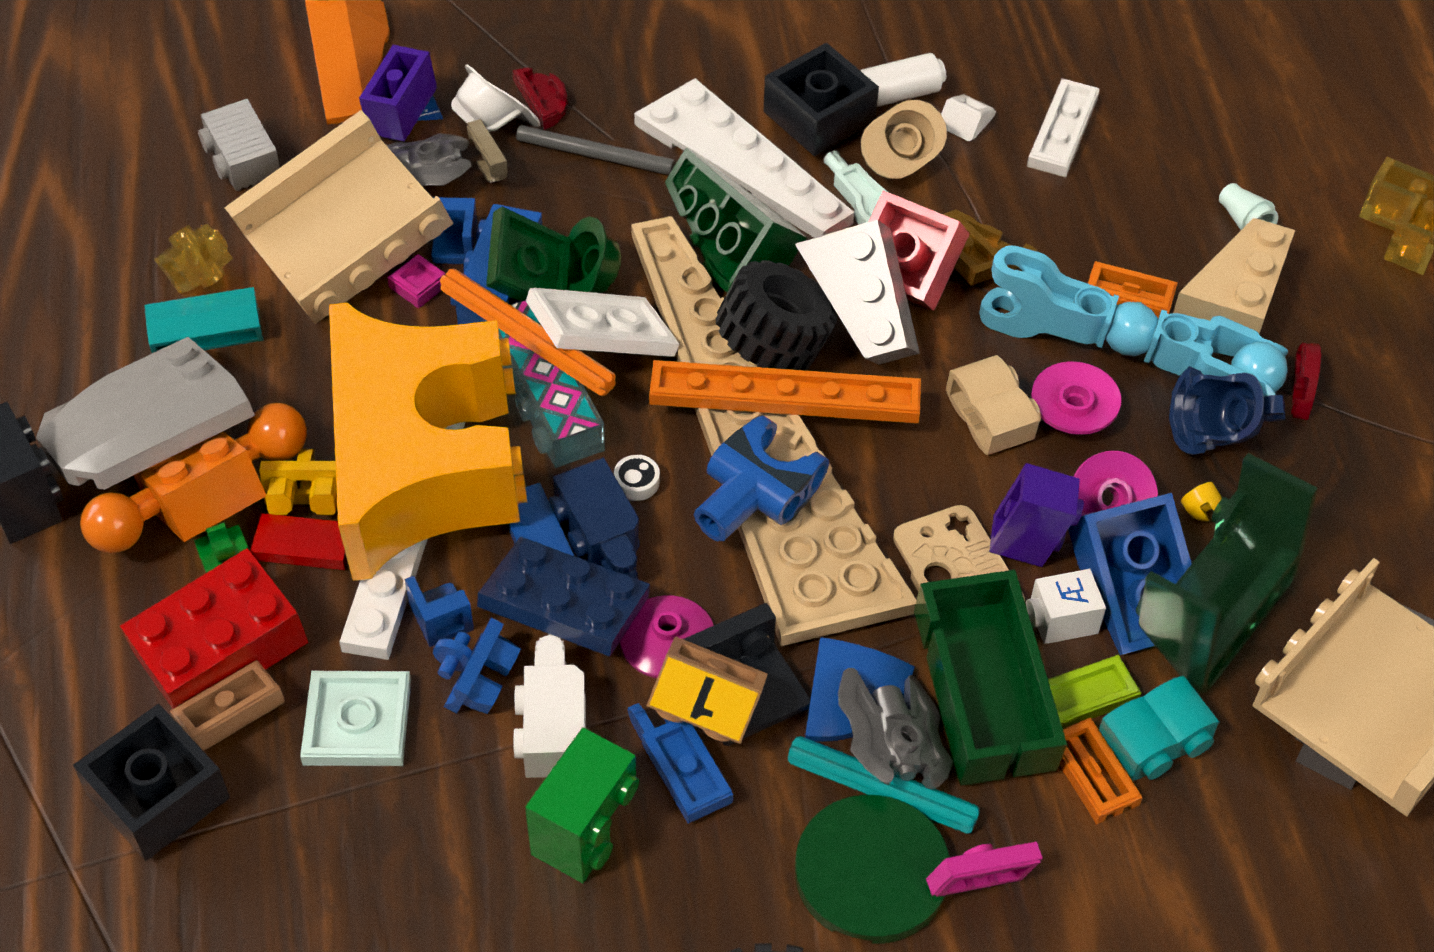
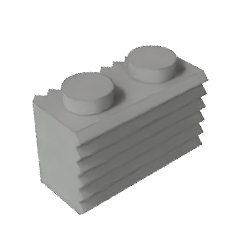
M248 99L201 114L204 128L198 130L202 146L206 153L214 151L215 155L212 156L218 176L221 180L228 178L234 190L240 191L242 187L247 189L250 185L255 186L280 168L276 148L269 135H267L260 119H258L257 114H255L254 109H252L251 104H249Z

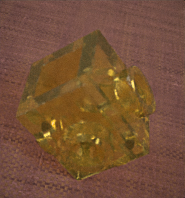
M189 224L184 226L168 238L172 245L154 258L155 262L180 294L192 290L200 284L204 288L209 287L226 274L222 267L233 259L227 251L228 245L224 237L215 229H211L208 224L192 229Z

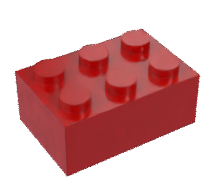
M248 548L120 625L134 655L172 709L256 660L266 670L309 643L298 613Z

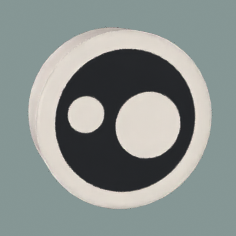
M630 455L621 459L615 466L614 476L627 499L633 501L645 500L657 492L660 484V471L656 462L644 455Z

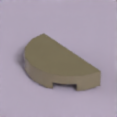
M481 119L468 122L466 127L470 143H475L483 160L477 161L482 175L490 183L506 179L508 173L507 160Z

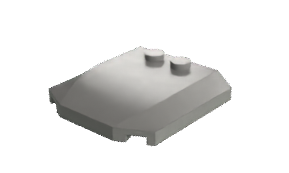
M186 337L104 376L71 401L44 413L36 439L49 461L68 484L80 486L89 479H93L98 489L105 490L255 416L248 398L234 376L192 339Z

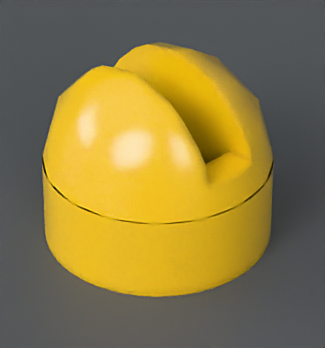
M1213 482L1197 486L1181 499V503L1188 514L1198 521H1209L1206 512L1213 509L1218 516L1222 509V498Z

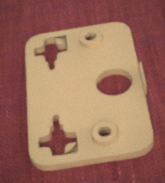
M953 506L903 523L894 530V543L911 571L910 579L918 592L920 583L928 582L924 576L925 570L932 566L945 568L950 573L951 579L1009 570L1000 555L989 552L991 540L975 513L967 506ZM956 516L959 521L967 520L970 523L965 529L968 541L957 530L948 531L946 527L950 525L951 517Z

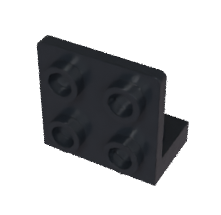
M767 602L683 639L768 674L743 739L806 711L810 707V698L774 643L776 616ZM730 740L722 743L725 746H729L736 742Z

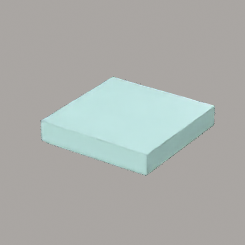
M311 671L300 755L302 765L403 766L411 688L410 671Z

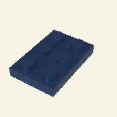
M520 537L478 592L477 607L611 656L647 601L650 584Z

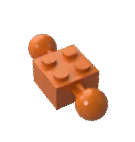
M270 403L262 406L254 413L255 416L249 420L247 433L234 440L223 431L135 474L134 477L141 490L140 492L131 497L115 492L104 493L93 498L85 506L80 521L81 531L85 540L93 548L101 552L119 553L132 547L141 536L143 522L154 515L183 542L204 532L207 528L220 523L266 496L252 461L259 457L269 461H285L297 455L303 448L307 438V427L304 418L295 408L287 404Z

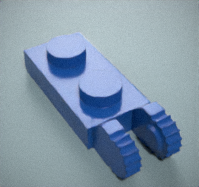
M639 703L628 707L629 719L642 740L645 751L687 823H691L733 803L732 790L692 724L685 721L676 723L664 719L666 724L654 728L646 711Z

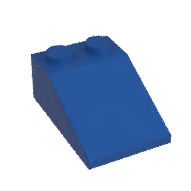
M1172 493L1083 515L1077 526H1070L1068 528L1079 569H1091L1106 607L1103 620L1119 655L1210 631Z

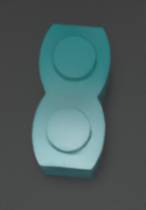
M1180 676L1161 684L1144 697L1131 700L1108 713L1102 718L1099 731L1132 781L1144 776L1152 780L1171 768L1173 765L1172 759L1186 754L1190 758H1194L1209 749L1214 743L1213 736L1219 721L1185 676Z

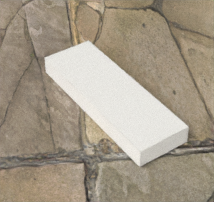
M1061 79L1029 155L1027 167L1062 177L1067 176L1097 102L1099 88Z

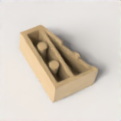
M1253 218L1179 292L1173 313L1209 321L1214 316H1223L1260 334L1295 230Z

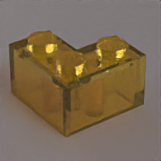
M1386 157L1371 183L1359 217L1394 231L1384 256L1385 260L1424 275L1434 257V175Z

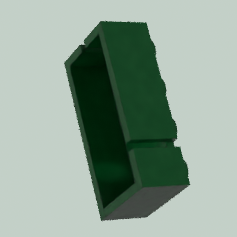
M1008 570L920 583L914 614L923 648L928 649L926 659L960 786L1004 779L1009 768L1012 770L1013 777L1056 771L1066 749L1067 742L1016 571Z

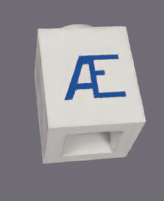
M1091 569L1035 579L1031 599L1026 601V608L1032 627H1038L1044 644L1098 634L1106 609Z

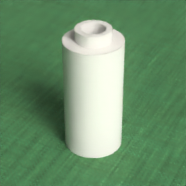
M932 53L860 70L879 86L877 107L939 92L942 82L946 80V70L942 60L936 59Z

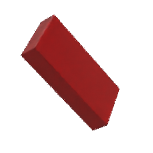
M261 513L250 550L257 561L345 570L347 557L338 521Z

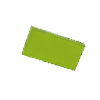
M1119 655L1048 679L1062 729L1091 717L1093 719L1110 713L1119 706L1140 698L1142 694Z

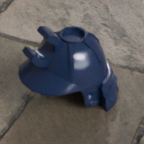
M1189 366L1180 375L1172 391L1169 421L1173 438L1179 448L1189 454L1205 453V450L1215 449V445L1224 446L1245 442L1259 434L1264 421L1286 420L1283 395L1264 397L1262 386L1253 374L1244 372L1228 376L1204 375L1201 371Z

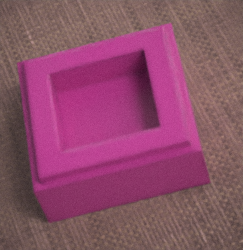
M417 254L387 278L389 288L419 309L442 291L440 279L446 273Z

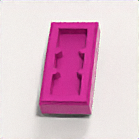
M1037 842L994 849L992 844H983L967 850L961 856L945 858L926 880L931 895H936V897L1011 883L1024 879L1040 863L1043 857Z

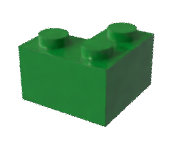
M582 727L525 806L531 855L582 884L593 869L599 871L607 862L613 848V843L610 842L611 816L619 805L626 806L632 800L639 785V778L636 777V755Z

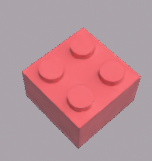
M883 190L869 222L879 220L891 229L907 300L934 311L970 233L960 221Z

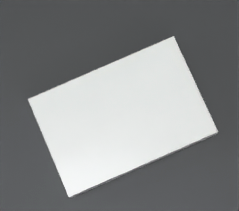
M534 287L529 289L526 303L556 348L675 357L679 342L646 297Z

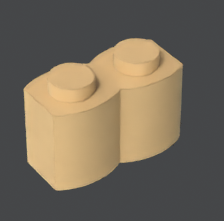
M995 355L950 370L946 386L947 395L958 415L967 422L975 442L986 455H991L1035 439L1038 425L1041 421L1040 409L1033 398H1028L1019 388L1018 375L1012 366H1007L1002 358Z

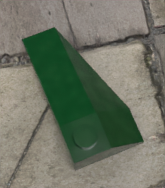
M687 147L665 181L679 215L686 218L692 231L689 237L693 246L698 247L705 261L701 264L705 267L712 280L726 293L743 266H747L749 262L753 261L761 263L762 260L771 261L776 264L779 262L789 266L799 251L795 244L807 239L804 234L785 218Z

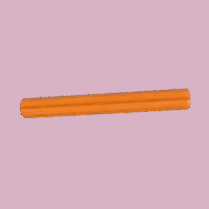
M449 269L445 275H442L440 283L441 290L485 320H497L500 330L598 395L606 396L615 387L616 375L614 372L580 350L556 348L542 325L460 271Z

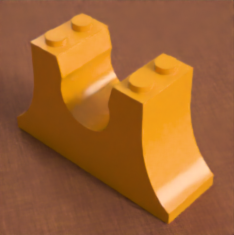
M349 303L329 304L338 526L352 580L372 579L376 572L396 554L428 538L456 530L520 522L518 503L527 502L520 446L511 447L508 428L475 425L459 430L444 429L457 423H480L509 414L507 395L516 394L512 367H503L512 365L509 338H499L497 320L437 327L406 326L369 317L353 308Z

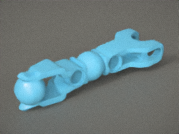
M1010 245L1000 249L994 256L992 277L1000 287H996L987 293L981 302L979 312L982 323L990 329L1016 338H1027L1039 333H1048L1078 343H1096L1097 347L1102 348L1104 340H1106L1110 347L1121 355L1137 356L1146 353L1144 362L1149 363L1152 361L1157 367L1179 376L1189 366L1201 371L1204 375L1228 376L1245 372L1257 377L1262 386L1264 397L1275 395V392L1283 386L1287 379L1288 368L1285 357L1288 354V350L1280 344L1261 338L1257 331L1228 318L1214 316L1209 321L1179 313L1167 314V311L1163 309L1160 312L1159 318H1157L1152 309L1141 302H1125L1117 305L1119 295L1114 294V296H1111L1107 291L1099 287L1065 276L1048 256L1040 252ZM1007 265H1016L1022 271L1011 269ZM1000 307L1010 312L1000 313L994 308ZM1213 352L1234 356L1231 365L1212 357Z

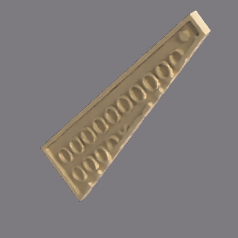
M673 217L631 224L632 238L661 318L679 342L675 354L677 362L757 367L756 364L741 358L738 352L733 351L727 345L728 341L721 337L719 333L720 327L716 325V317L724 297L720 298L712 286V278L705 267L697 260L696 253ZM694 408L711 456L735 431L759 416H765L777 424L774 439L765 450L770 457L778 461L790 462L798 460L805 455L808 457L814 452H819L824 456L816 447L814 438L799 415ZM830 463L825 478L808 503L786 524L779 525L757 509L738 528L764 602L768 603L776 616L775 632L780 646L914 614L916 598L891 559H886L876 544L874 532L868 523L864 525L854 509L855 503L846 489H841L834 478Z

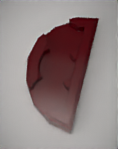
M533 68L512 70L513 81L532 113L539 119L541 128L546 130L556 125L565 115L568 105L564 83L552 73H549V76L533 73Z
M1301 343L1296 350L1291 406L1293 418L1309 419L1320 372V344Z

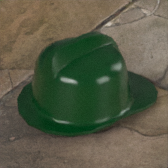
M589 216L581 219L568 235V238L571 239L567 290L603 293L615 281L619 273L621 251L619 244L606 235L604 225L600 220Z

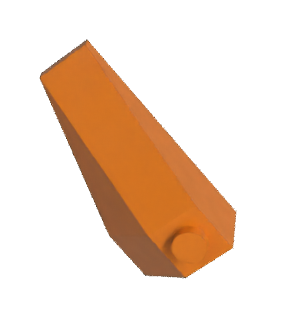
M305 0L327 125L343 123L362 110L359 97L382 63L383 48L385 42L388 43L390 35L385 5L381 0Z

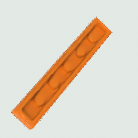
M653 360L649 405L919 423L921 379Z

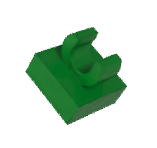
M225 523L206 529L207 536L194 540L205 573L248 548L239 524L227 529Z

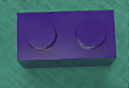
M392 45L360 95L359 101L362 111L370 119L379 136L405 142L435 93L437 84L430 52Z
M1026 463L993 515L989 552L1043 567L1053 551L1059 552L1068 528L1070 526H1077L1081 518L1084 501L1078 498L1080 479Z

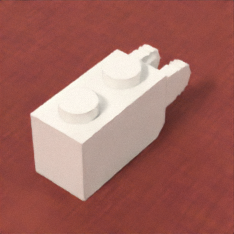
M550 634L542 638L539 637V641H536L535 666H524V685H515V715H524L523 728L514 729V758L524 759L526 778L547 777L582 727L586 729L584 673L575 665H566L564 642L561 641V638Z

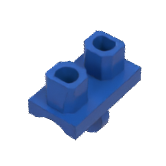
M491 617L472 651L467 647L471 637L465 632H458L454 640L444 638L437 641L433 649V655L441 663L437 672L438 675L442 678L450 679L454 671L461 672L444 708L457 714L462 704L471 709L488 714L502 689V685L479 674L483 665L507 676L521 650L511 641L499 635L504 625L503 623Z

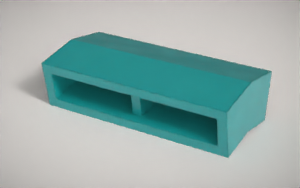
M254 287L145 305L148 342L152 353L186 337L192 339L203 350L263 341Z

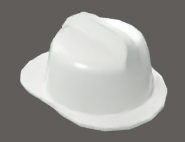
M465 65L469 76L458 90L451 106L453 111L466 123L481 119L488 131L498 130L514 118H518L535 127L540 126L539 119L525 105L486 81L472 67Z

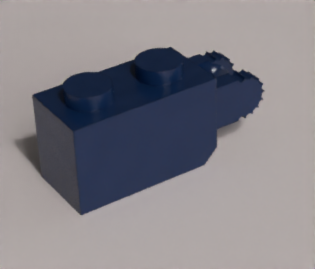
M604 457L553 476L554 496L549 498V503L558 522H565L569 528L568 538L575 555L578 558L584 556L586 561L638 579V573L634 567H637L636 552L640 545L638 538L639 518Z

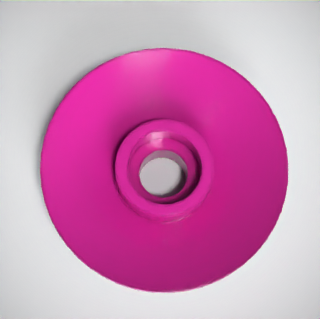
M1061 362L1046 368L1037 376L1031 393V398L1039 406L1041 419L1053 428L1071 434H1091L1105 429L1116 419L1121 407V394L1115 381L1103 370L1082 362Z
M1105 451L1095 454L1083 462L1074 477L1080 479L1078 498L1084 501L1081 516L1158 496L1156 481L1149 468L1139 458L1123 451ZM1105 489L1110 490L1113 495V501L1109 506L1105 505L1102 500V493Z
M672 595L649 598L620 641L621 650L633 668L644 675L657 679L675 636L684 639L714 626L708 613L697 603L689 599ZM670 626L674 627L675 629H673L672 631H664L660 628Z

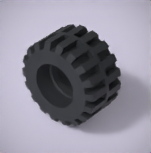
M762 260L761 263L757 261L749 262L747 266H743L739 270L717 311L716 325L720 327L719 333L721 337L728 341L727 345L733 351L738 352L741 355L740 357L747 362L750 361L761 368L805 371L813 364L835 327L838 315L835 313V309L826 294L814 279L786 264L779 262L776 264L771 261Z

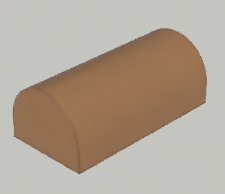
M256 660L172 709L170 713L182 729L205 751L285 703L280 687Z

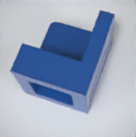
M440 198L453 224L433 239L432 262L438 264H464L467 251L469 249L474 250L476 245L478 222L475 198Z
M414 575L404 579L409 605L429 647L436 645L440 639L455 638L458 632L468 633L474 630L471 604L463 589L457 591L453 583H447L422 593Z

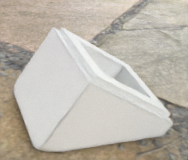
M963 94L947 99L941 115L946 124V131L967 141H972L992 120L996 111L994 108Z

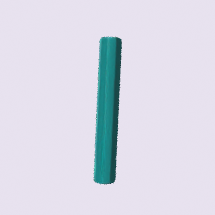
M797 736L790 746L788 762L792 765L868 795H882L903 801L919 810L928 819L966 834L971 833L977 823L980 808L973 803L937 789H928L922 783L912 779L903 781L899 775H894L891 783L886 785L868 772L856 757L802 736Z

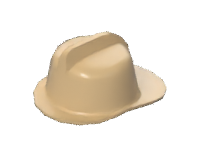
M906 100L879 116L864 130L861 139L862 154L868 166L877 174L888 179H902L913 174L939 154L947 138L946 124L941 113L931 104L921 100Z

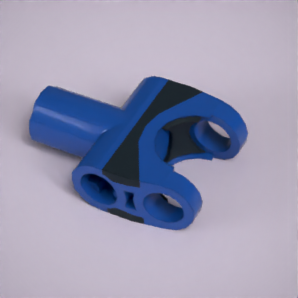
M759 416L735 431L718 447L710 458L707 465V474L722 485L695 510V521L709 538L717 542L725 541L757 509L779 525L786 524L808 503L821 485L829 467V459L819 452H814L808 457L805 455L798 460L790 462L778 461L770 457L765 450L774 439L777 424L765 416Z

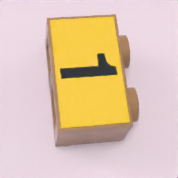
M675 636L646 706L655 709L662 718L676 723L685 721L702 728L706 735L722 742L731 740L741 744L768 674Z

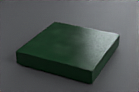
M501 206L493 212L486 286L520 302L527 299L529 289L533 287L567 290L571 239Z

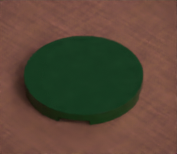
M857 795L828 805L818 812L807 824L797 845L794 868L795 881L805 907L821 925L831 932L836 930L853 938L871 940L872 944L891 943L912 936L928 925L936 916L945 895L932 896L926 878L945 858L950 857L940 832L919 810L903 801L887 796Z

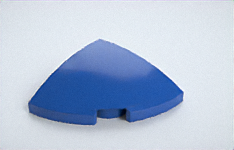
M820 637L805 738L815 742H828L853 737L850 721L838 704V690L843 671L847 668H854L858 671L870 694L882 686L893 685L900 688L904 698L905 680L909 675H913L914 666L889 654L868 647Z

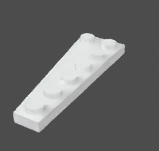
M697 79L691 80L634 113L635 125L639 129L671 149L675 146L682 150H685L686 147L691 149L738 185L750 191L753 196L788 222L812 237L817 238L846 229L854 223V211Z

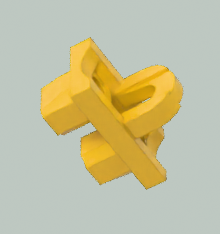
M301 449L298 452L297 461H261L259 473L261 484L266 493L264 501L267 504L268 513L287 515L292 511L293 504H310L311 511L317 515H334L337 510L336 461H315V449ZM296 480H301L299 489Z

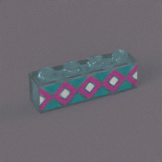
M526 300L511 305L540 324L526 303ZM498 328L500 339L509 338L512 365L503 367L513 368L517 410L524 422L530 420L533 425L532 435L540 454L547 452L554 467L558 468L605 451L604 422L583 384Z

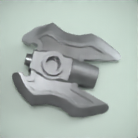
M439 133L425 140L410 143L395 142L386 145L422 186L445 185L460 177L471 167L470 161L462 158L461 151H464L469 146V140L458 135Z
M847 668L844 670L838 690V704L850 721L853 732L850 751L868 772L886 785L891 783L894 775H899L901 780L908 781L913 779L917 773H921L924 778L922 783L926 788L935 789L948 778L953 760L941 743L938 732L941 716L935 703L913 675L908 676L905 680L904 698L900 688L893 685L882 686L870 694L856 669Z

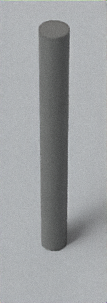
M524 125L518 127L516 134L517 141L669 175L675 166L674 159Z

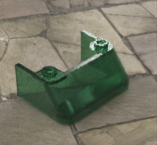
M1249 453L1243 459L1237 491L1230 499L1223 497L1213 512L1211 521L1216 526L1212 540L1176 584L1151 571L1146 576L1143 596L1136 608V614L1140 616L1139 627L1177 674L1185 676L1191 686L1202 693H1206L1213 686L1291 584L1300 564L1318 490L1317 487Z

